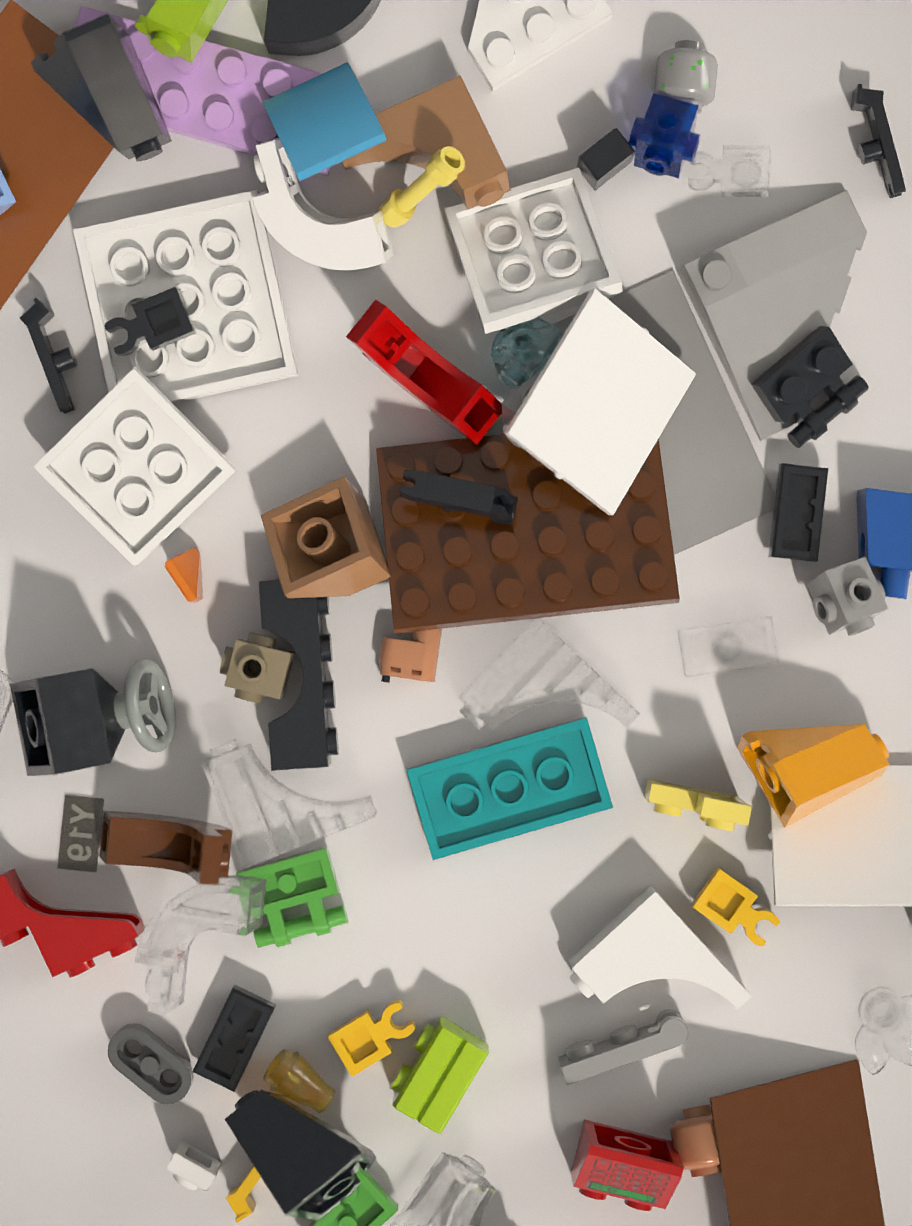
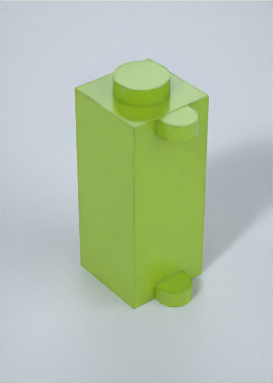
M156 0L147 16H139L135 27L149 37V44L153 45L161 54L170 58L179 57L192 63L228 0Z

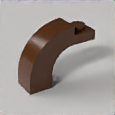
M104 811L99 857L105 864L174 870L188 874L199 884L219 885V878H228L233 830L213 823L180 817Z

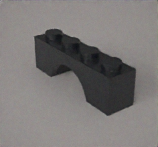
M280 580L259 581L262 629L281 636L294 648L300 659L303 671L302 688L295 704L283 716L268 723L271 771L328 767L331 764V755H339L337 727H329L328 709L336 708L334 680L326 681L325 662H332L333 660L332 639L330 633L323 634L321 615H329V597L287 598L284 595Z

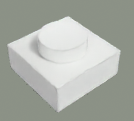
M181 1140L166 1169L174 1173L173 1178L182 1186L191 1190L200 1188L207 1192L222 1162Z

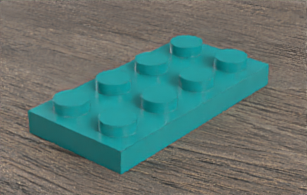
M587 717L414 766L406 770L432 860L613 808Z

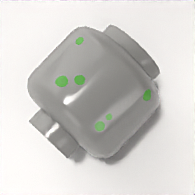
M692 40L677 41L675 48L666 50L658 56L654 95L658 101L664 104V109L667 112L680 115L699 114L702 111V107L707 106L714 100L718 69L715 56L707 51H703L702 43Z

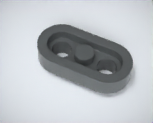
M128 1024L121 1027L111 1038L108 1045V1058L113 1067L153 1100L162 1104H173L186 1096L193 1083V1070L190 1063L151 1030L140 1024ZM127 1041H138L142 1046V1052L139 1054L129 1052L126 1046ZM166 1069L174 1070L178 1075V1081L175 1083L166 1082L163 1079L162 1072Z

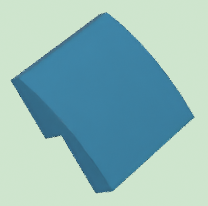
M348 62L262 102L299 181L387 140Z

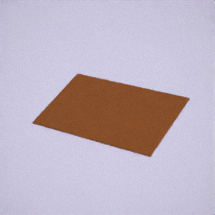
M9 0L0 14V169L16 200V203L0 215V310L114 149L100 133L34 71L31 61L42 53H47L50 58L57 51L53 41L59 35L13 0Z

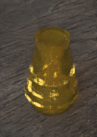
M287 1049L281 1050L264 1074L263 1080L270 1084L271 1092L308 1106L318 1113H322L327 1108L335 1094V1089L320 1077L298 1051L291 1053Z

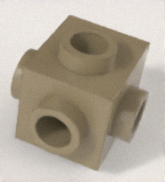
M249 632L248 640L237 639L235 640L234 648L228 646L225 648L220 666V674L227 675L224 686L236 689L234 697L242 700L262 703L263 696L280 700L285 695L295 652L276 648V638ZM253 659L257 660L261 665L259 676L254 675L250 671V663Z

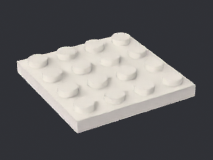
M257 190L73 230L108 393L135 367L171 403L298 376L267 229L262 223L252 201V197L259 194ZM176 286L181 294L196 334L154 351L149 348L145 339L140 341L138 348L132 354L118 356L113 348L127 341L128 332L125 329H118L115 332L109 333L104 325L113 318L121 317L128 320L137 318L132 304Z

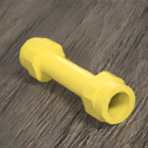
M450 146L438 150L430 157L426 171L405 190L396 189L390 193L379 206V210H382L385 224L393 228L405 224L412 218L416 205L438 185L445 187L451 184L465 167V161L461 153Z

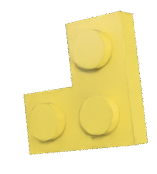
M647 779L644 798L648 802L655 803L653 811L681 816L682 809L692 810L700 815L699 820L705 821L706 826L727 831H734L735 823L747 826L749 824L752 806L739 797Z

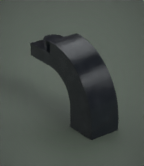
M268 0L264 43L268 54L304 56L333 49L355 36L368 23L381 0Z

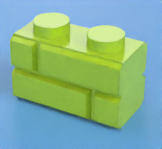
M440 1016L434 1027L428 1023L424 1026L413 1046L414 1049L419 1051L413 1064L409 1067L403 1063L389 1087L395 1091L392 1106L396 1110L412 1119H416L420 1124L437 1134L443 1132L489 1054V1046L485 1041Z

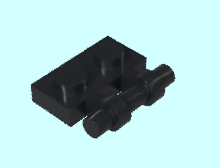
M819 326L751 384L774 421L785 423L790 417H794L798 425L787 434V437L796 448L802 447L810 439L817 440L827 431V424L841 412L844 414L849 413L858 405V398L869 389L866 381L859 375H856L847 384L843 383L840 375L853 364L830 327ZM824 389L829 399L813 411L808 402Z

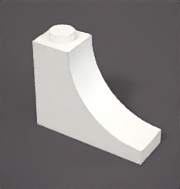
M651 885L569 959L571 969L575 972L570 976L571 981L588 999L595 994L603 1004L612 996L630 986L656 979H678L700 984L719 993L737 1009L752 997L740 981Z

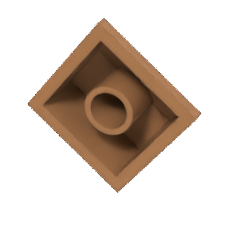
M345 476L261 515L281 586L287 598L351 596L391 577L367 501Z

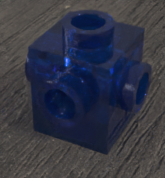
M653 93L645 118L636 117L631 130L629 144L636 147L634 166L642 168L653 175H668L679 179L684 162L693 163L699 146L701 134L695 133L699 105Z

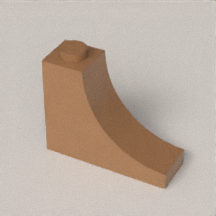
M461 75L376 113L375 115L387 140L342 161L345 170L358 165L380 161L402 162L426 169L432 155L438 150L450 146L461 153L465 161V167L449 185L462 199L467 210L475 206L485 207L499 201L504 193L511 191L505 165Z

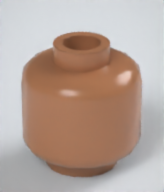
M710 1104L682 1109L684 1119L675 1121L670 1127L673 1148L679 1153L684 1170H690L691 1177L720 1173L721 1168Z

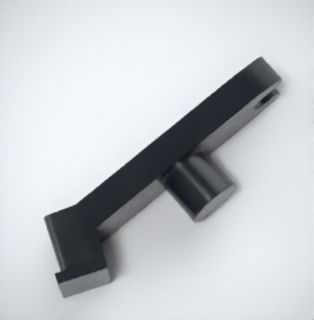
M858 84L853 90L851 110L866 112L873 140L858 144L860 160L862 164L879 160L889 198L901 196L903 192H906L883 104L884 91L862 88V84Z
M35 298L33 300L35 304L20 319L28 328L60 412L66 414L75 410V406L62 372L77 367V361L70 347L56 352L53 351L44 326L55 315L42 301Z
M405 470L403 472V479L414 484L410 488L404 486L400 488L399 495L405 499L438 506L446 512L458 510L490 517L494 523L513 524L518 497L511 496L507 489L419 470Z

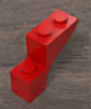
M15 868L0 875V941L2 946H8L28 936L29 932L26 928L28 926L52 977L67 971L69 977L72 978L94 967L93 958L107 951L114 958L133 949L138 945L135 938L139 937L146 929L141 918L134 913L59 909L47 906L28 892L18 877Z

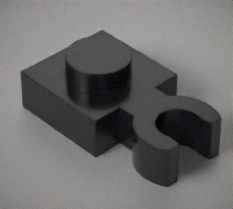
M176 286L132 304L137 318L132 320L121 317L113 318L104 325L109 333L115 332L118 329H125L128 332L127 341L113 348L118 356L132 354L138 348L140 341L145 339L149 348L154 351L196 334L181 294Z

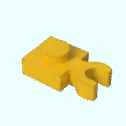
M719 867L715 869L691 903L694 909L730 934L733 933L738 924H741L746 936L758 946H764L766 941L755 933L756 923L763 919L769 920L775 926H778L780 923L778 917L769 909L752 908L751 906L758 895Z
M401 999L388 1003L383 1010L382 1017L377 1020L373 1018L369 1009L328 1033L327 1038L351 1077L392 1053V1047L387 1039L391 1037L396 1039L406 1038L415 1030L416 1024L413 1020L403 1026H397L391 1020L392 1014L403 1008Z

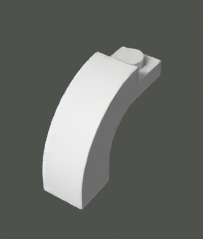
M279 137L256 145L258 154L254 155L255 170L259 180L262 183L266 182L268 190L252 197V201L268 232L287 251L310 264L343 271L364 269L384 264L394 256L382 210L351 218H337L320 212L303 195L295 171Z

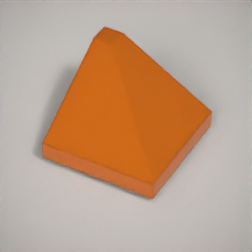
M196 547L165 562V569L188 602H198L203 599L201 554Z

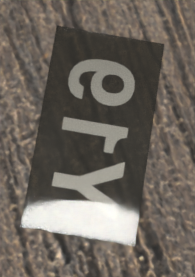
M65 795L58 869L97 873L104 799Z

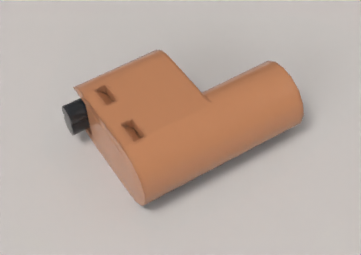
M442 629L413 632L412 641L382 637L378 665H381V682L389 683L390 676L435 682Z

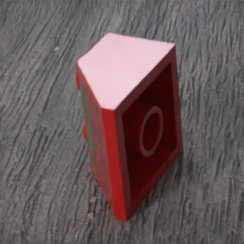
M584 1119L571 1170L573 1187L579 1188V1192L586 1197L605 1200L607 1195L625 1199L624 1203L634 1209L651 1211L652 1206L666 1209L682 1178L684 1166L679 1153L673 1148L671 1140Z

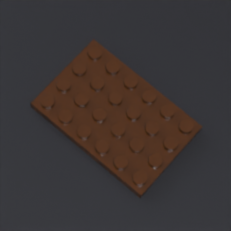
M505 434L484 436L477 445L468 438L376 448L387 566L391 575L389 577L395 634L679 603L680 596L659 438L614 515L606 514L563 479H558L553 471L525 449L511 443ZM405 470H419L507 489L511 496L518 497L513 524L494 523L490 517L458 510L446 512L438 506L405 499L399 495L400 488L402 486L410 488L414 484L403 479V472Z

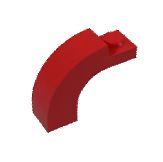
M374 300L347 334L346 338L360 349L370 362L431 412L476 445L502 414L501 402L482 384L462 372L432 349L386 305L378 300Z

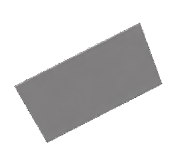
M674 270L609 298L608 300L640 327L647 329L653 338L696 373L659 437L674 555L773 511L775 504L773 489ZM576 314L521 338L536 373L544 368Z

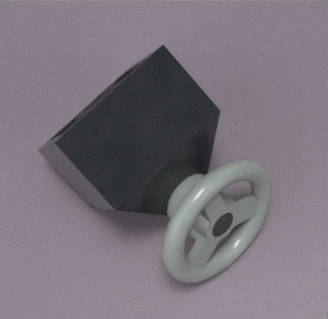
M140 659L133 663L128 670L124 691L118 692L93 668L10 684L27 776L57 775L109 764L126 729L131 728L135 738L143 748L156 753L165 750L171 743L174 735L176 713L172 690L162 669L149 659ZM145 673V688H139L140 679ZM152 724L157 738H154L149 733L145 725Z

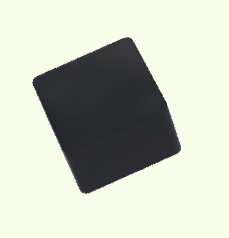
M614 128L579 156L576 168L580 169L583 177L596 191L632 162L636 151L621 132Z

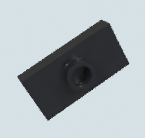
M779 464L769 557L818 562L828 468Z
M234 984L192 1072L235 1092L276 1004Z

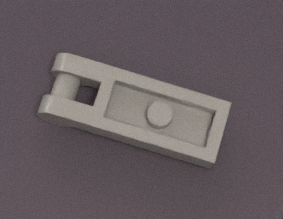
M666 1009L659 1013L656 1023L637 1029L636 1025L623 1026L610 1033L611 1038L596 1044H593L592 1040H584L565 1049L566 1054L559 1056L560 1067L566 1084L576 1083L684 1044L688 1037V1028L683 1018L676 1010Z

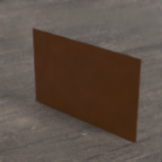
M859 1059L709 1098L730 1226H885Z

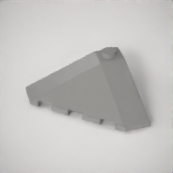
M847 190L725 244L685 264L678 274L760 441L797 422L793 416L785 423L774 421L751 384L819 326L830 327L835 312L839 313L841 311L852 278L848 276L855 252L862 249L867 235V230Z

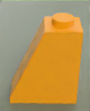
M865 724L749 731L741 736L737 745L739 753L784 828L882 776L890 765L887 761L889 753L884 742L876 733L871 735Z

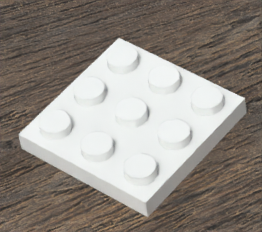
M579 168L510 188L511 191L504 193L499 201L489 206H475L467 210L465 204L461 203L445 208L446 219L485 334L582 305L591 289H597L605 297L622 292L621 278Z
M137 367L133 368L33 466L135 568L237 469Z

